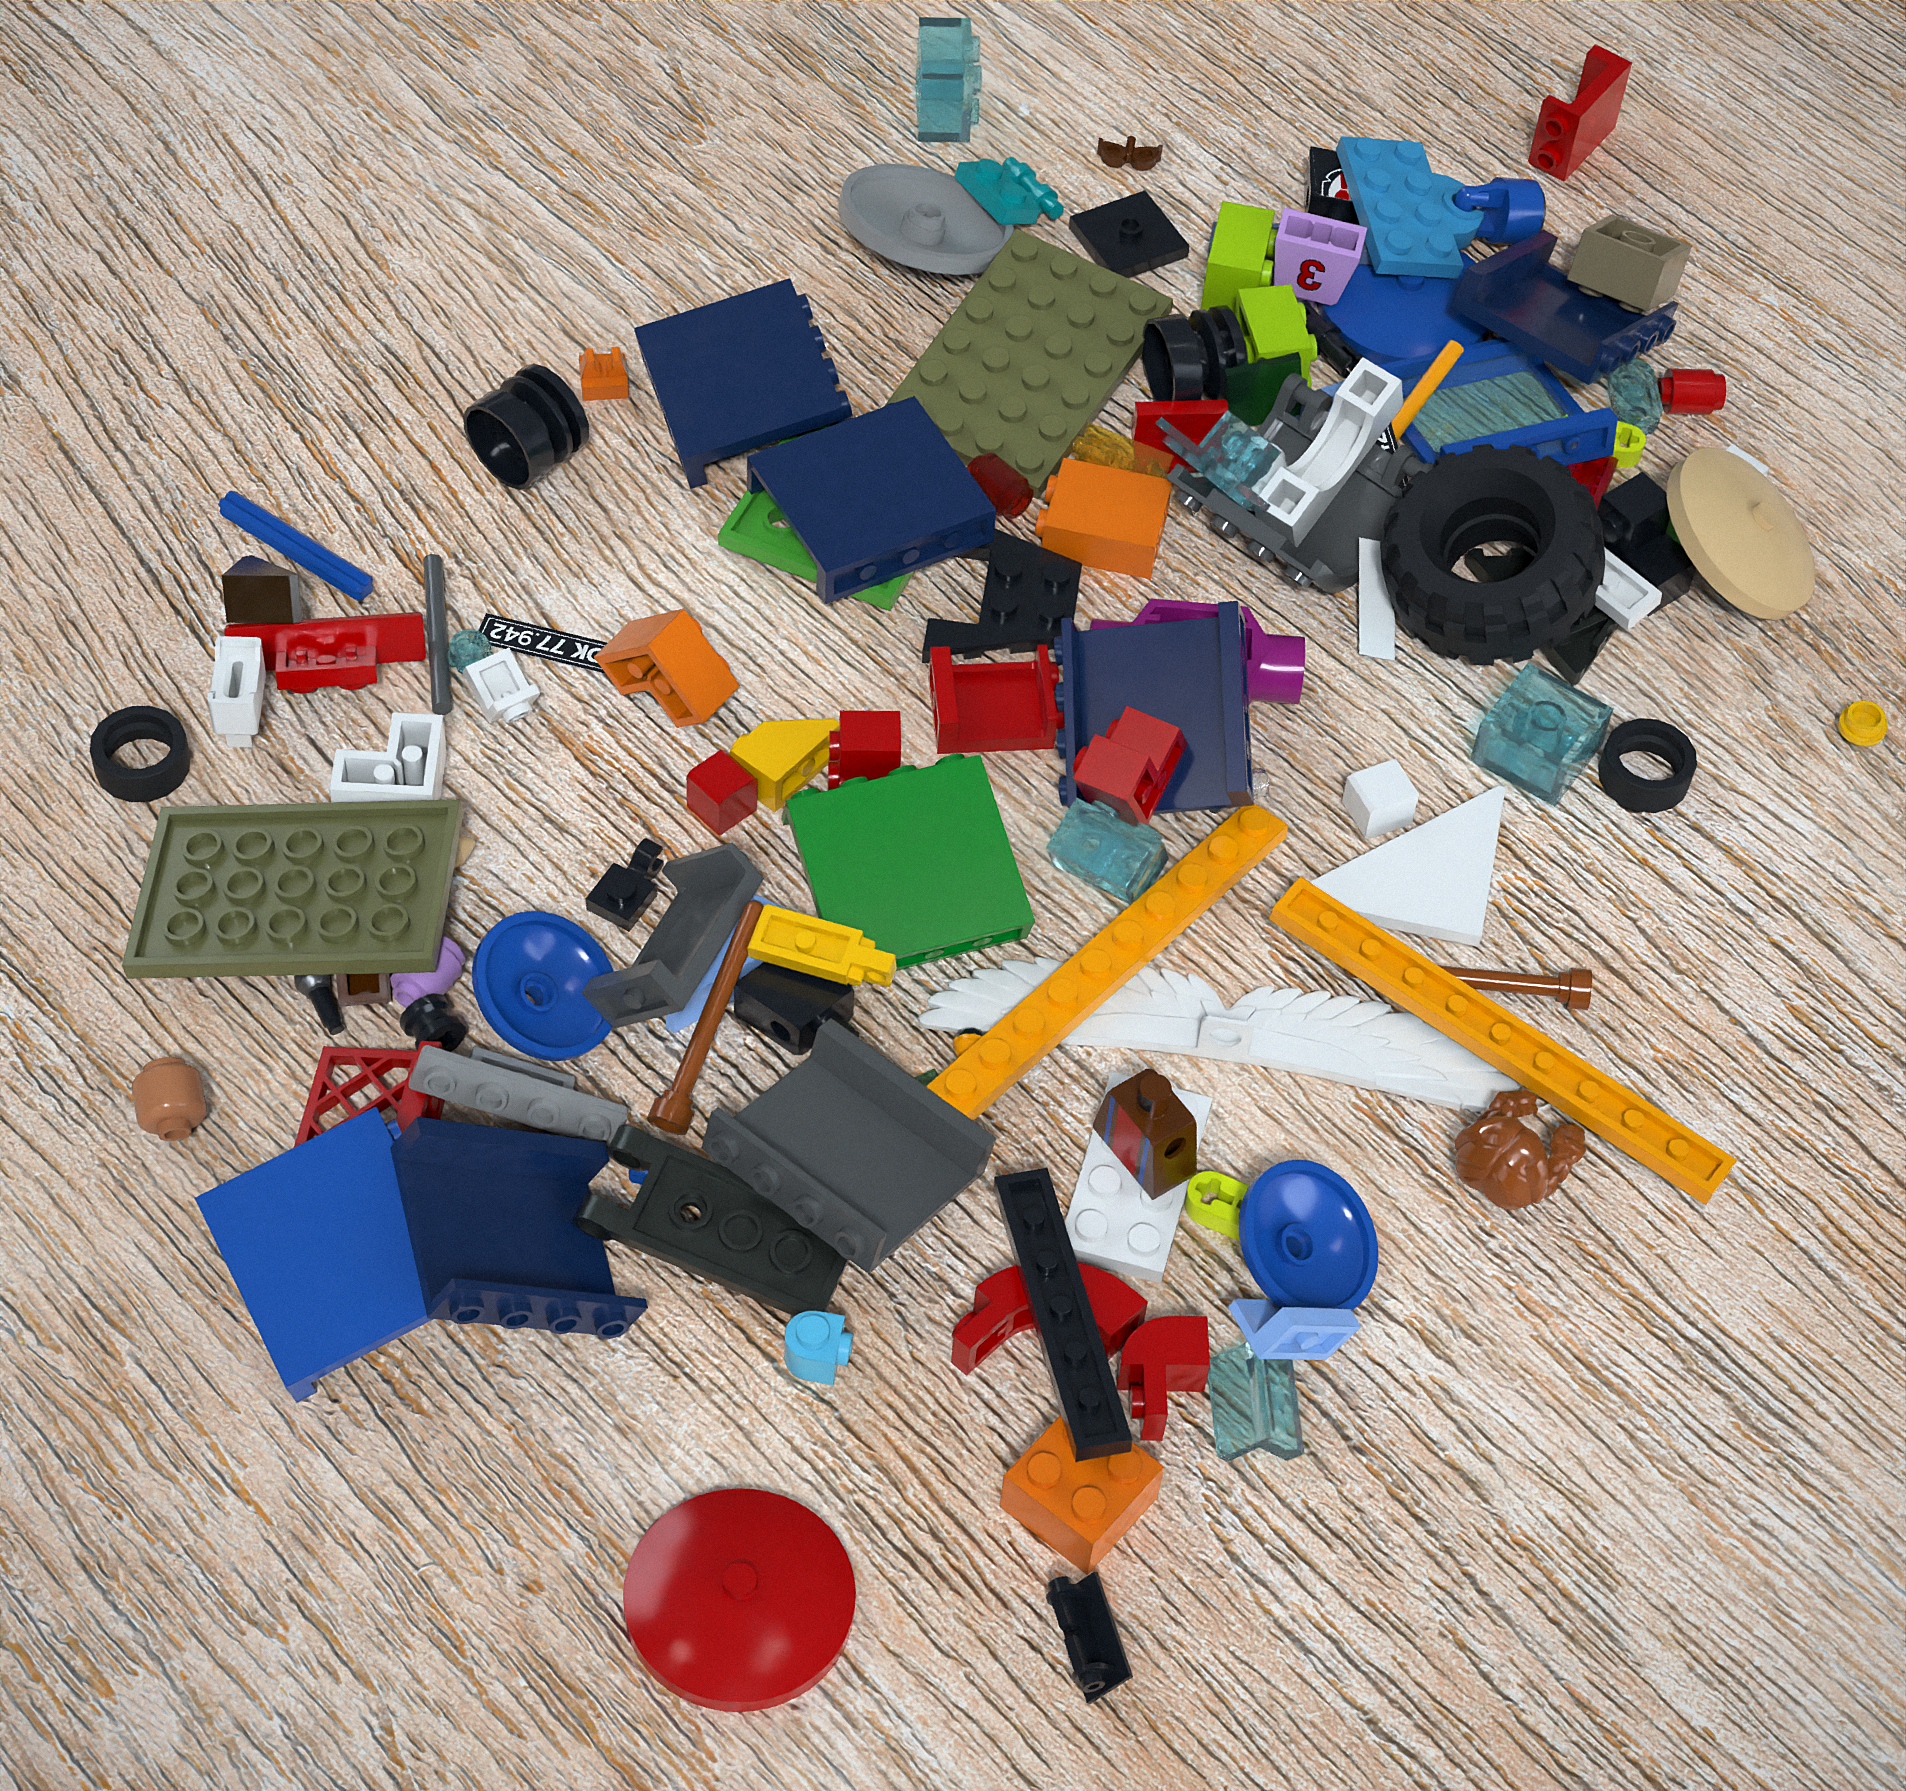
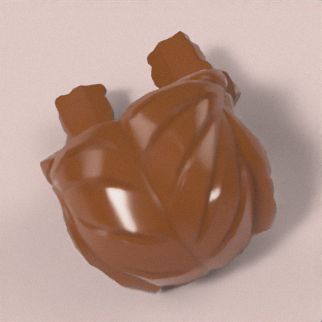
M1525 1089L1522 1091H1508V1093L1499 1092L1489 1105V1108L1485 1109L1477 1118V1121L1464 1128L1457 1134L1454 1148L1457 1150L1456 1170L1459 1179L1466 1186L1481 1191L1488 1200L1499 1208L1507 1210L1525 1208L1533 1203L1538 1204L1543 1198L1554 1194L1558 1189V1183H1562L1567 1178L1569 1170L1573 1167L1574 1163L1578 1162L1586 1152V1148L1583 1145L1585 1143L1584 1129L1576 1123L1562 1124L1556 1128L1553 1136L1550 1138L1551 1154L1547 1162L1545 1148L1538 1134L1515 1119L1530 1114H1537L1538 1112L1537 1105L1535 1104L1537 1096Z

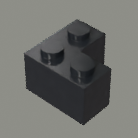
M1642 471L1601 497L1597 513L1602 524L1604 547L1662 592L1660 604L1647 614L1649 617L1689 592L1696 567L1684 548L1666 533L1670 520L1667 493Z

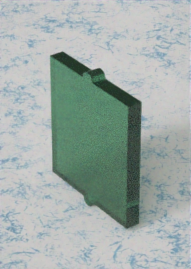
M1299 352L1270 359L1261 357L1257 362L1225 369L1226 399L1229 411L1228 426L1230 431L1263 423L1271 412L1285 379L1294 372L1302 376ZM1297 402L1289 414L1292 416L1300 415L1301 404Z

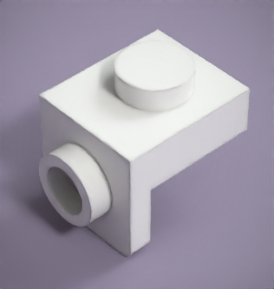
M510 648L470 664L463 670V674L489 724L501 718H504L508 724L525 717L533 711L531 705L541 693L536 684L528 685Z

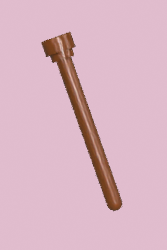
M749 901L745 905L670 1090H664L661 1097L654 1099L647 1116L648 1122L665 1132L675 1135H686L692 1122L694 1112L691 1110L693 1101L690 1099V1096L748 955L747 947L764 907L759 901Z
M1438 965L1473 989L1556 997V1002L1566 1003V1008L1588 1010L1592 992V970L1570 968L1569 973L1559 972L1558 977ZM1344 969V972L1347 976L1352 978H1358L1346 969Z

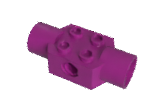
M1151 598L1133 622L1091 618L1090 630L1219 617L1218 604ZM1240 606L1245 617L1249 705L1252 701L1299 704L1305 667V637L1264 633L1249 607Z

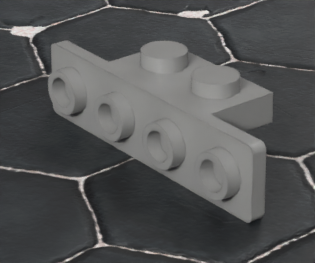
M429 1045L423 1046L408 1085L410 1089L569 1138L605 1142L607 1149L618 1127L625 1124L629 1111L628 1107L573 1090L575 1077L476 1046L473 1047L469 1058Z

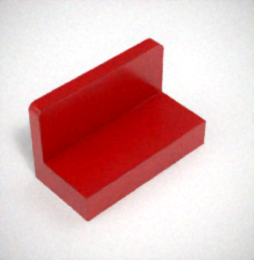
M1227 400L1135 402L1131 437L1137 473L1169 474L1177 463L1183 466L1189 473L1215 472L1228 463L1225 443L1229 415Z

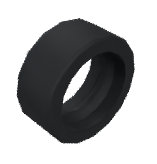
M130 706L107 716L99 722L91 735L90 755L95 775L100 786L115 798L128 802H151L169 795L181 786L189 773L190 753L186 733L180 721L166 710L153 706ZM138 739H153L163 742L170 747V751L165 758L157 764L143 769H127L115 765L110 759L113 753L121 746Z
M1644 718L1623 722L1611 731L1604 746L1598 765L1599 781L1607 795L1621 806L1646 813H1658L1669 810L1684 800L1697 767L1696 750L1689 738L1671 724L1657 719ZM1632 751L1650 752L1667 761L1676 774L1674 777L1664 780H1647L1634 775L1625 768L1619 757Z

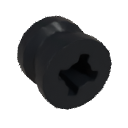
M428 994L415 1000L405 1009L399 1020L400 1027L408 1037L416 1039L415 1047L417 1051L420 1041L441 1042L445 1051L452 1052L460 1045L466 1035V1027L457 1016L449 1014L450 1005L441 994Z

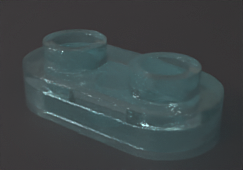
M1634 358L1629 365L1620 366L1608 376L1607 389L1612 411L1618 417L1617 421L1638 427L1645 435H1649L1658 428L1663 407L1654 370L1645 361Z

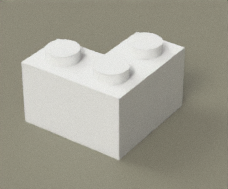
M392 712L387 752L336 749L329 789L331 803L440 800L447 753L443 715Z

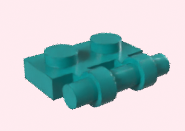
M1009 157L1003 162L1002 166L991 159L959 162L954 178L1001 225L1035 224L1039 213H1046L1051 219H1056L1063 213L1064 207L1057 200V193L1048 184H1041L1036 179V172L1027 163H1019L1014 157Z

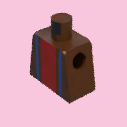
M1147 1068L1107 1092L1092 1128L1152 1200L1196 1175L1197 1123L1192 1113L1172 1091L1171 1083L1165 1076L1158 1074L1154 1069Z

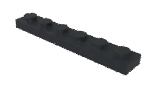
M1048 1168L995 1176L993 1190L1075 1462L1131 1452L1133 1439Z

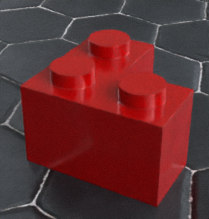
M1126 706L1121 718H1115L1111 722L1105 737L1095 734L1089 747L1083 746L1080 749L1073 764V774H1075L1073 779L1091 809L1145 831L1188 743L1179 727Z
M840 710L839 731H829V761L838 762H828V790L839 788L840 784L855 777H867L869 781L887 777L889 772L900 767V711Z

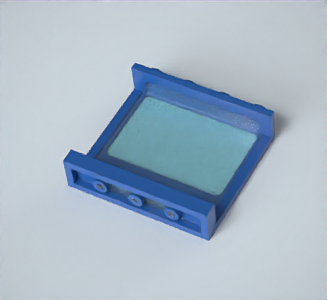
M1502 337L1462 346L1464 352L1401 436L1410 449L1417 453L1416 457L1424 464L1428 462L1434 464L1435 459L1452 451L1458 456L1472 452L1473 445L1492 443L1494 449L1509 450L1511 444L1531 448V451L1536 452L1538 459L1548 455L1562 465L1568 466L1569 464H1577L1613 455L1618 417L1610 407L1585 413L1544 364L1543 359ZM1441 351L1381 364L1378 367L1402 380L1404 402Z

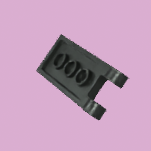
M629 1125L618 1127L607 1149V1154L615 1162L635 1171L648 1170V1173L630 1210L620 1207L604 1197L593 1194L585 1195L573 1218V1223L579 1230L596 1239L604 1241L615 1240L792 1316L805 1311L826 1312L849 1260L842 1257L836 1249L808 1228L801 1226L791 1215L767 1197L758 1194L751 1185L727 1167L657 1139L639 1128ZM686 1206H694L700 1211L701 1216L695 1222H686L681 1218L680 1211Z

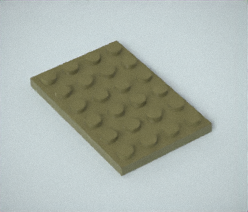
M1016 229L885 405L915 396L965 466L1033 498L1039 499L1047 487L1050 474H1057L1063 458L1069 457L1142 354L1145 341L1142 334L1146 321L1152 318L1168 316L1173 308V298Z
M460 799L161 807L122 963L127 979L436 972L464 815Z

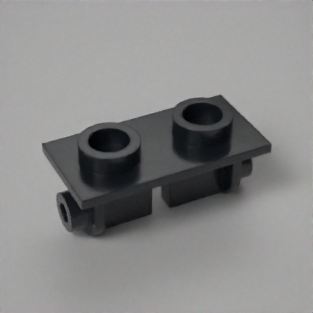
M1098 1572L1091 1573L1076 1584H1072L1068 1576L1055 1578L1048 1583L1049 1592L1046 1594L1047 1603L1053 1606L1059 1627L1063 1630L1065 1636L1064 1642L1074 1670L1072 1673L1073 1682L1081 1685L1086 1703L1088 1704L1093 1703L1133 1677Z

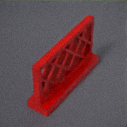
M420 1041L418 1051L323 1046L294 1148L314 1138V1135L318 1136L324 1133L318 1126L319 1118L338 1104H340L349 1117L332 1128L374 1107H377L379 1113L391 1107L397 1115L395 1120L402 1133L416 1116L440 1120L445 1099L412 1090L408 1085L422 1047L429 1045L444 1050L441 1042ZM335 1064L355 1065L361 1071V1073L338 1088L331 1081ZM393 1068H410L407 1078L390 1090H387L378 1079ZM371 1083L381 1096L355 1111L346 1099Z

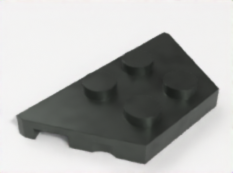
M1523 547L1511 548L1509 555L1484 556L1483 548H1474L1468 551L1465 564L1482 583L1503 581L1517 575L1535 557ZM1594 605L1580 625L1572 624L1570 626L1571 634L1551 650L1545 645L1539 649L1571 686H1574L1580 682L1619 627V624Z

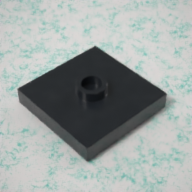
M1146 190L1072 215L1069 219V229L1096 264L1126 278L1184 259L1189 254L1190 245Z

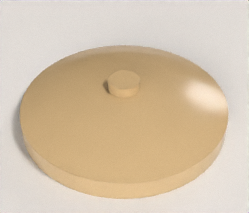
M1700 448L1677 463L1671 470L1667 482L1668 510L1681 545L1706 581L1731 604L1758 618L1777 620L1790 615L1802 607L1809 600L1814 590L1815 565L1813 554L1798 518L1777 488L1750 463L1723 449Z

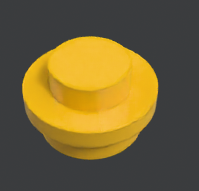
M1867 700L1856 701L1846 707L1841 712L1838 720V728L1842 736L1859 746H1873L1880 743L1888 729L1883 709L1876 703Z

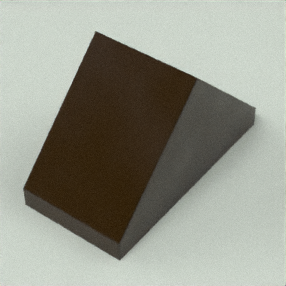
M249 555L242 557L222 575L226 623L302 622L297 573Z

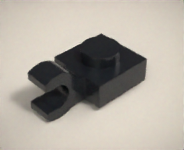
M644 838L635 849L627 869L613 862L585 898L586 910L630 932L657 897V886L651 880L657 876L664 865V861L657 858L662 852L663 846Z

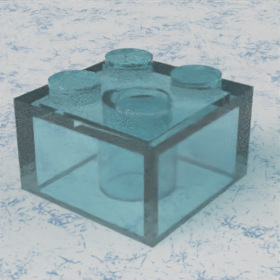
M919 17L915 78L918 142H969L971 125H978L979 98H973V95L981 92L982 68L981 65H974L973 63H979L980 37L972 36L971 18Z
M1528 663L1481 721L1470 760L1555 807L1602 746L1614 708Z

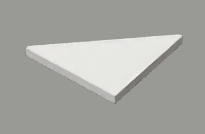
M1498 785L1310 881V883L1376 926L1479 947L1506 787Z

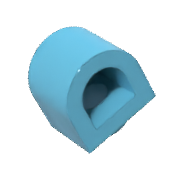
M805 1311L797 1314L789 1321L785 1329L784 1361L786 1367L794 1376L806 1381L834 1385L838 1365L848 1366L854 1334L844 1332L845 1316L821 1311Z

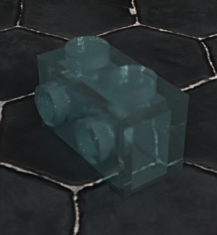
M1076 798L1046 846L1052 864L1131 905L1155 883L1169 860L1164 842L1161 841L1163 837L1156 830L1143 823H1136L1133 827L1119 820V814L1100 801L1094 800L1090 805Z

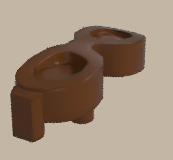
M1128 136L1126 147L1113 142L1104 141L1103 138L1099 137L1097 154L1110 167L1120 168L1125 163H1129L1136 170L1146 171L1152 169L1156 163L1161 161L1163 145L1135 148L1136 138Z

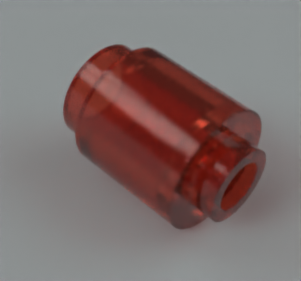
M990 452L985 455H979L968 464V471L996 508V515L1014 519L1028 508L1034 495L1033 489L1029 487L1028 479L996 453Z

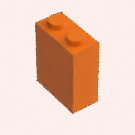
M1063 458L1058 476L1051 474L1049 476L1044 502L1050 503L1048 510L1043 508L1039 510L1035 536L1042 537L1041 547L1078 561L1083 566L1151 580L1169 512L1173 484L1161 477Z

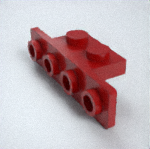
M420 612L303 619L302 622L228 624L224 629L225 636L260 638L266 671H275L277 690L289 689L293 693H310L317 690L318 687L339 686L345 690L361 689L368 684L377 683V664L422 661L426 658L423 615Z

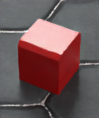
M719 750L691 769L687 774V807L718 836L757 811V779L725 750Z

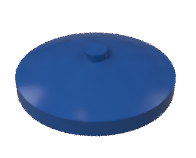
M1459 250L1464 267L1458 279L1375 273L1373 265L1358 264L1337 304L1327 305L1317 302L1319 315L1327 322H1334L1342 330L1340 335L1360 352L1366 360L1377 366L1442 351L1449 340H1454L1461 344V346L1484 342L1490 332L1488 328L1451 308L1466 269L1476 264L1472 258Z

